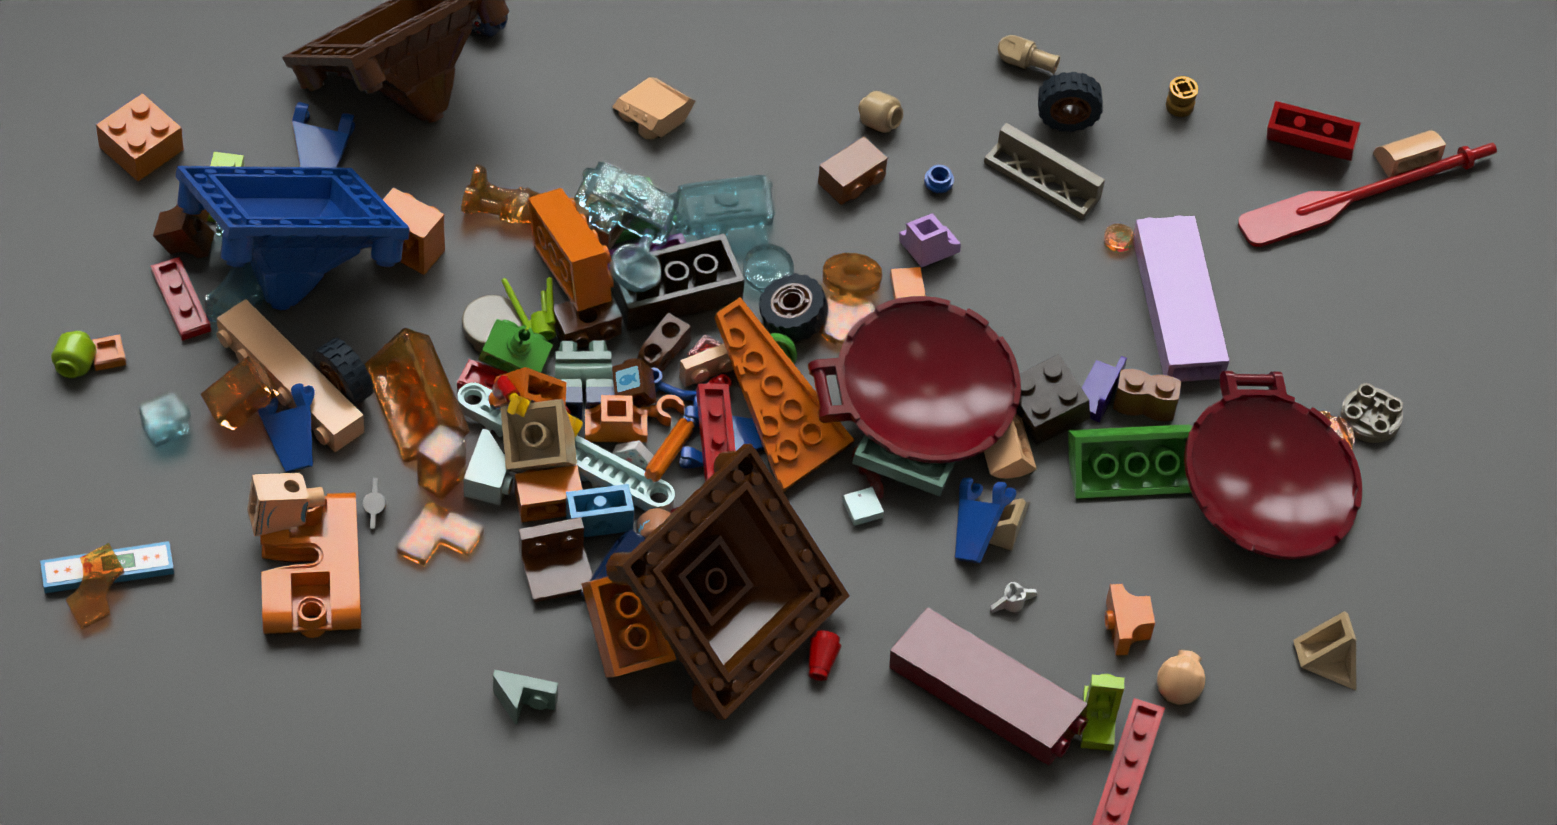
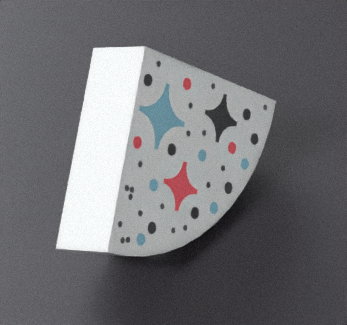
M639 440L617 444L613 451L614 455L639 468H646L654 456Z

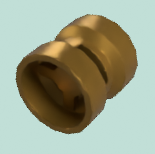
M1180 76L1174 78L1170 82L1169 94L1165 104L1166 109L1174 116L1186 117L1194 110L1198 85L1189 77Z

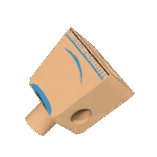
M300 473L252 475L247 511L254 536L302 526L306 523L308 508L325 505L323 488L306 489L303 475Z

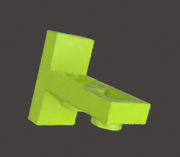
M1092 674L1089 686H1084L1083 701L1088 704L1086 718L1089 721L1081 734V748L1113 751L1115 745V722L1124 692L1125 678L1115 677L1111 674Z

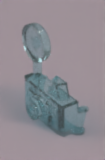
M598 162L595 169L585 168L582 173L583 180L574 197V201L577 205L589 210V223L607 233L619 225L641 236L638 245L625 244L618 247L614 252L610 263V271L613 278L619 285L634 292H644L653 288L660 278L661 267L658 259L649 249L652 242L659 246H664L667 243L675 223H678L681 218L680 213L677 211L680 202L673 195L651 185L650 181L644 176L631 175L609 163Z
M766 175L743 176L687 183L678 186L677 192L668 195V201L672 203L676 230H683L684 236L695 235L700 240L724 233L727 238L728 230L754 227L757 246L747 253L743 262V275L746 282L753 289L764 293L765 287L769 286L776 278L779 279L786 274L793 275L794 263L790 254L784 248L775 244H769L765 226L772 225L775 212L771 193L773 183L767 181Z

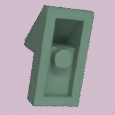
M494 670L493 692L515 724H518L523 704L530 705L539 710H555L558 701L557 682Z

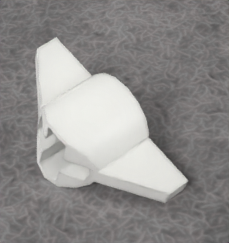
M373 478L372 492L367 494L363 500L365 511L371 514V529H375L377 514L382 512L387 504L385 497L378 493V478Z
M1010 582L1005 588L1004 596L990 606V611L994 613L1005 608L1010 612H1018L1022 610L1026 600L1037 596L1036 589H1025L1016 582Z

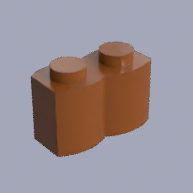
M1123 369L1120 372L1113 409L1126 415L1136 416L1144 414L1148 418L1157 421L1174 420L1181 381L1168 375L1151 376L1141 370Z

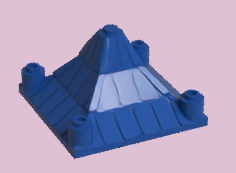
M177 166L176 178L179 181L177 205L183 208V212L187 214L197 215L202 210H206L223 229L221 258L226 260L227 265L233 267H243L245 263L249 262L265 300L275 309L286 310L290 306L296 305L323 278L324 273L358 255L361 249L371 247L370 256L376 260V264L385 267L394 266L395 263L400 262L402 259L404 240L409 239L410 227L352 168Z

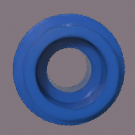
M934 165L926 172L924 183L929 190L936 193H944L952 188L954 176L948 167Z

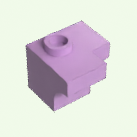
M933 213L906 223V230L899 232L900 243L921 267L961 252V243L946 226L940 223Z

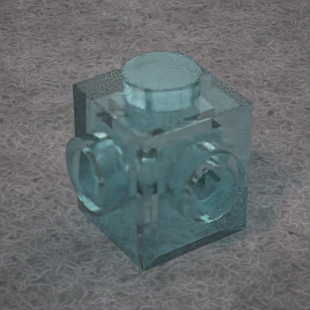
M170 393L139 408L141 426L156 448L170 441H177L185 434L190 433L188 419H191V413L184 401L179 402L174 393Z

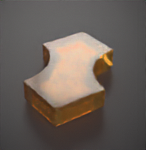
M109 543L80 557L83 566V578L76 592L66 599V603L81 630L111 615L107 603L108 591L113 582L120 575L124 574V569Z

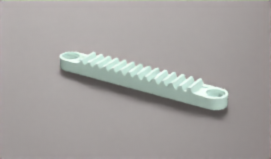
M468 383L462 386L458 392V408L460 412L484 425L489 432L494 430L497 436L501 437L503 435L501 410H494L489 404V395L492 390L478 383ZM470 395H476L482 400L476 405H470L465 402V398ZM578 435L575 437L577 466L582 481H590L595 488L597 486L608 487L629 484L634 505L645 511L653 508H660L668 512L672 510L675 491L669 483L662 479L653 482L645 477V470ZM655 493H663L668 499L663 503H656L650 497Z

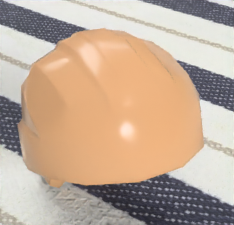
M1179 650L1177 656L1166 660L1159 669L1157 676L1158 690L1168 702L1177 705L1189 704L1201 695L1205 685L1204 669L1200 665L1202 658L1195 652Z

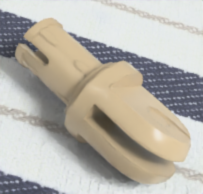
M1008 35L1003 37L998 43V54L1006 63L1023 69H1027V67L1032 65L1053 74L1058 68L1060 56L1037 49L1033 41L1016 35Z

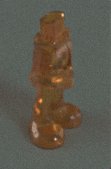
M476 164L470 185H467L464 192L461 212L467 214L499 215L500 221L508 220V223L517 222L531 225L528 198L541 193L533 191L528 187L525 189L522 186L518 189L496 186L488 181L487 169L482 165Z

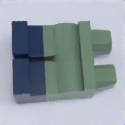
M604 340L590 342L589 351H577V343L574 341H561L559 351H556L555 378L567 382L565 406H576L575 409L570 410V415L578 419H582V389H585L586 409L598 406L601 402V395H614L611 351L607 350Z

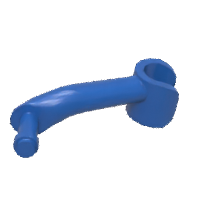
M652 368L655 392L661 390L669 395L678 396L682 400L693 401V406L698 407L696 391L682 390L662 382V372L657 368Z

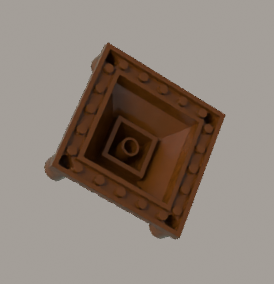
M388 0L288 53L282 58L286 67L292 68L302 89L308 88L309 91L317 90L325 85L324 80L328 77L326 72H336L340 77L354 81L359 91L365 90L369 94L378 90L419 120H427L428 123H432L443 118V112L449 107L455 77L454 66L473 29L472 23L480 17L483 24L489 23L491 27L496 26L507 20L505 15L510 11L505 0Z
M751 443L743 444L737 451L721 452L714 462L715 473L632 552H616L610 556L606 565L608 578L615 584L629 585L664 638L669 642L670 647L680 662L685 666L686 671L696 684L692 691L694 706L703 712H713L718 720H725L850 596Z

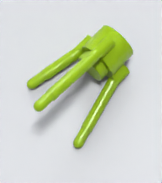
M503 278L501 280L523 326H526L525 331L527 332L530 327L534 333L544 336L547 341L555 338L554 324L556 321L554 317L552 278H547L546 291L542 290L540 293L542 311L531 314L530 320H528L508 280Z

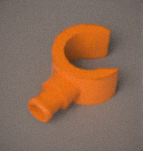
M665 395L658 400L657 405L641 406V409H647V416L657 417L661 424L671 426V416L664 412L663 409L672 407L681 414H684V402L678 396Z

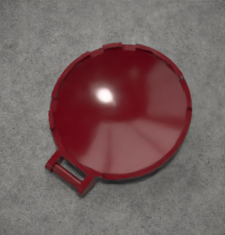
M930 296L902 297L876 306L872 312L863 318L861 317L852 326L842 344L838 358L816 359L808 363L809 374L814 378L819 401L818 417L820 422L854 421L867 437L884 449L898 456L925 463H950L971 458L990 448L1003 436L1013 421L1020 401L1021 379L1019 368L1010 346L1003 336L999 337L988 325L989 321L970 308L966 311L950 304V300ZM826 375H836L842 405L832 406Z
M1222 371L1219 378L1222 399L1211 406L1209 405L1201 413L1189 432L1185 447L1184 464L1186 477L1197 505L1206 518L1224 536L1254 553L1276 559L1292 560L1312 557L1329 550L1349 532L1354 524L1357 511L1361 507V473L1349 443L1345 438L1341 439L1331 427L1332 422L1314 407L1308 409L1295 402V397L1287 395L1282 372L1234 374L1233 371ZM1237 386L1269 387V390L1238 389Z

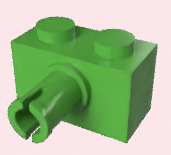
M496 319L478 360L508 373L524 367L541 373L553 344L547 342L544 336L534 333L530 327L526 332L525 325L519 327L512 321Z

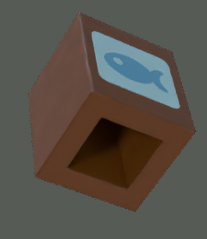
M632 358L625 360L623 364L612 366L615 395L632 396L633 405L637 408L657 403L653 369L644 361Z

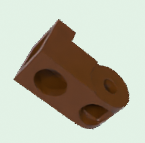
M667 313L641 347L637 359H641L649 367L657 368L663 372L671 359L691 342V326L672 314ZM673 326H676L680 330V332L674 329Z

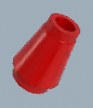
M820 630L816 631L814 637L810 639L808 674L810 678L818 681L827 680L842 647L839 643L840 637L837 634Z

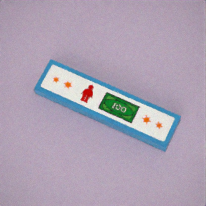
M169 541L40 560L45 593L174 574Z

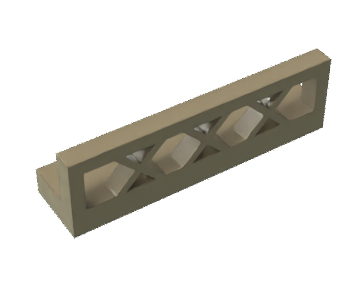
M1005 123L1000 129L998 143L984 159L985 164L1082 220L1102 196L1105 179L1008 123ZM1003 151L1011 156L1013 161L1002 162L996 157ZM1021 168H1032L1037 171L1038 176L1028 177L1022 174ZM1056 182L1061 185L1062 190L1052 191L1046 187L1045 183ZM1080 196L1087 200V202L1081 208L1072 203L1070 197Z

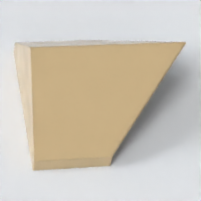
M1023 498L1016 499L1004 508L989 544L1012 551L1030 502H1026Z
M1344 611L1293 640L1301 668L1356 690V638L1347 612Z

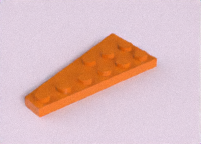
M740 297L717 312L714 318L777 484L782 492H784L852 445L854 439L841 422L822 423L819 421L818 410L820 406L817 392Z

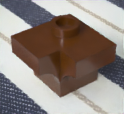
M176 205L168 211L159 213L153 237L169 254L186 252L199 259L208 257L215 232L206 224L209 216L206 210H202L200 214L192 215L184 213L183 208Z

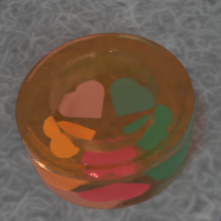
M1112 224L1105 230L1104 245L1115 253L1127 252L1133 245L1134 232L1125 224Z

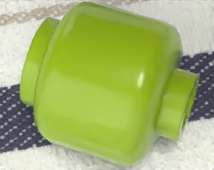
M83 331L63 333L54 347L51 361L56 371L65 377L75 378L82 376L89 371L97 353L96 345L90 336Z

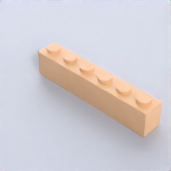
M247 299L217 317L218 332L216 335L220 343L225 348L230 347L236 353L239 362L244 367L249 366L255 372L258 381L263 386L268 385L275 392L276 398L282 405H288L291 409L297 407L291 394L293 385L301 383L304 385L303 387L313 386L315 395L310 405L311 429L322 445L327 444L334 452H337L364 433V415Z

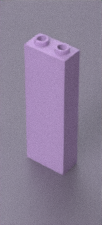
M1195 216L1149 217L1136 220L1132 239L1163 375L1172 376L1181 382L1219 379L1221 372L1227 371L1229 357Z

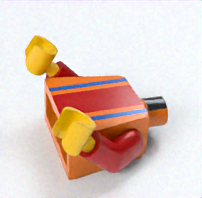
M524 367L495 378L492 392L489 395V404L494 410H501V407L508 406V413L512 415L516 413L524 418L530 403L563 399L565 404L567 382ZM566 407L574 437H576L583 422L570 415V410Z

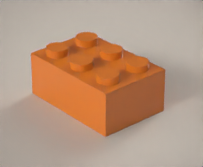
M608 576L581 583L606 678L617 677L676 660L675 653L670 647L669 642L664 638L656 623L629 585L615 584Z

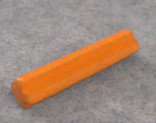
M682 418L677 422L646 466L644 475L647 479H651L653 482L661 479L693 433L694 423L692 421Z

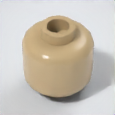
M873 91L860 101L858 107L860 119L866 127L887 133L900 125L903 119V109L896 97L881 91Z

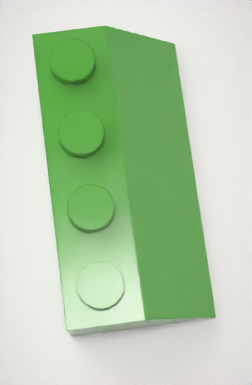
M1188 424L1068 430L1069 465L1075 498L1192 493L1186 477L1184 459L1186 442L1193 426Z

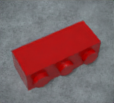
M1275 101L1267 127V139L1352 161L1361 123Z

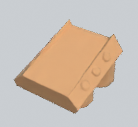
M649 77L619 97L612 108L618 111L619 116L624 121H635L638 123V133L643 138L655 139L658 136L660 138L685 122L695 100L659 79Z

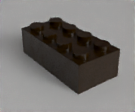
M725 233L614 260L609 263V271L614 281V287L611 288V291L627 330L659 323L667 313L679 318L727 306L740 297L743 300L745 280Z

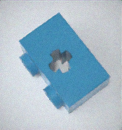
M629 484L566 492L565 513L567 520L581 517L584 525V537L633 530L634 506Z

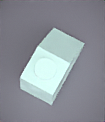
M482 429L464 476V496L500 505L504 494H510L514 477L509 476V470H506L505 455L489 430Z

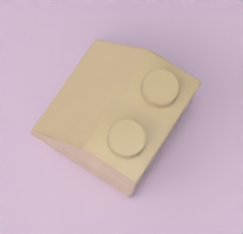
M563 399L530 403L524 418L516 413L515 415L508 413V406L501 407L506 470L521 473L527 470L537 471L577 465L574 432Z

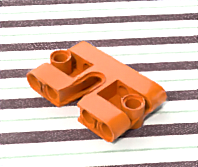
M356 492L327 494L324 506L311 507L312 509L307 510L306 523L302 526L260 535L262 558L289 562H314L311 564L282 566L261 572L264 634L301 632L306 637L315 638L324 634L325 631L362 629ZM309 616H317L316 618H312V619H311V618H307V617H309Z

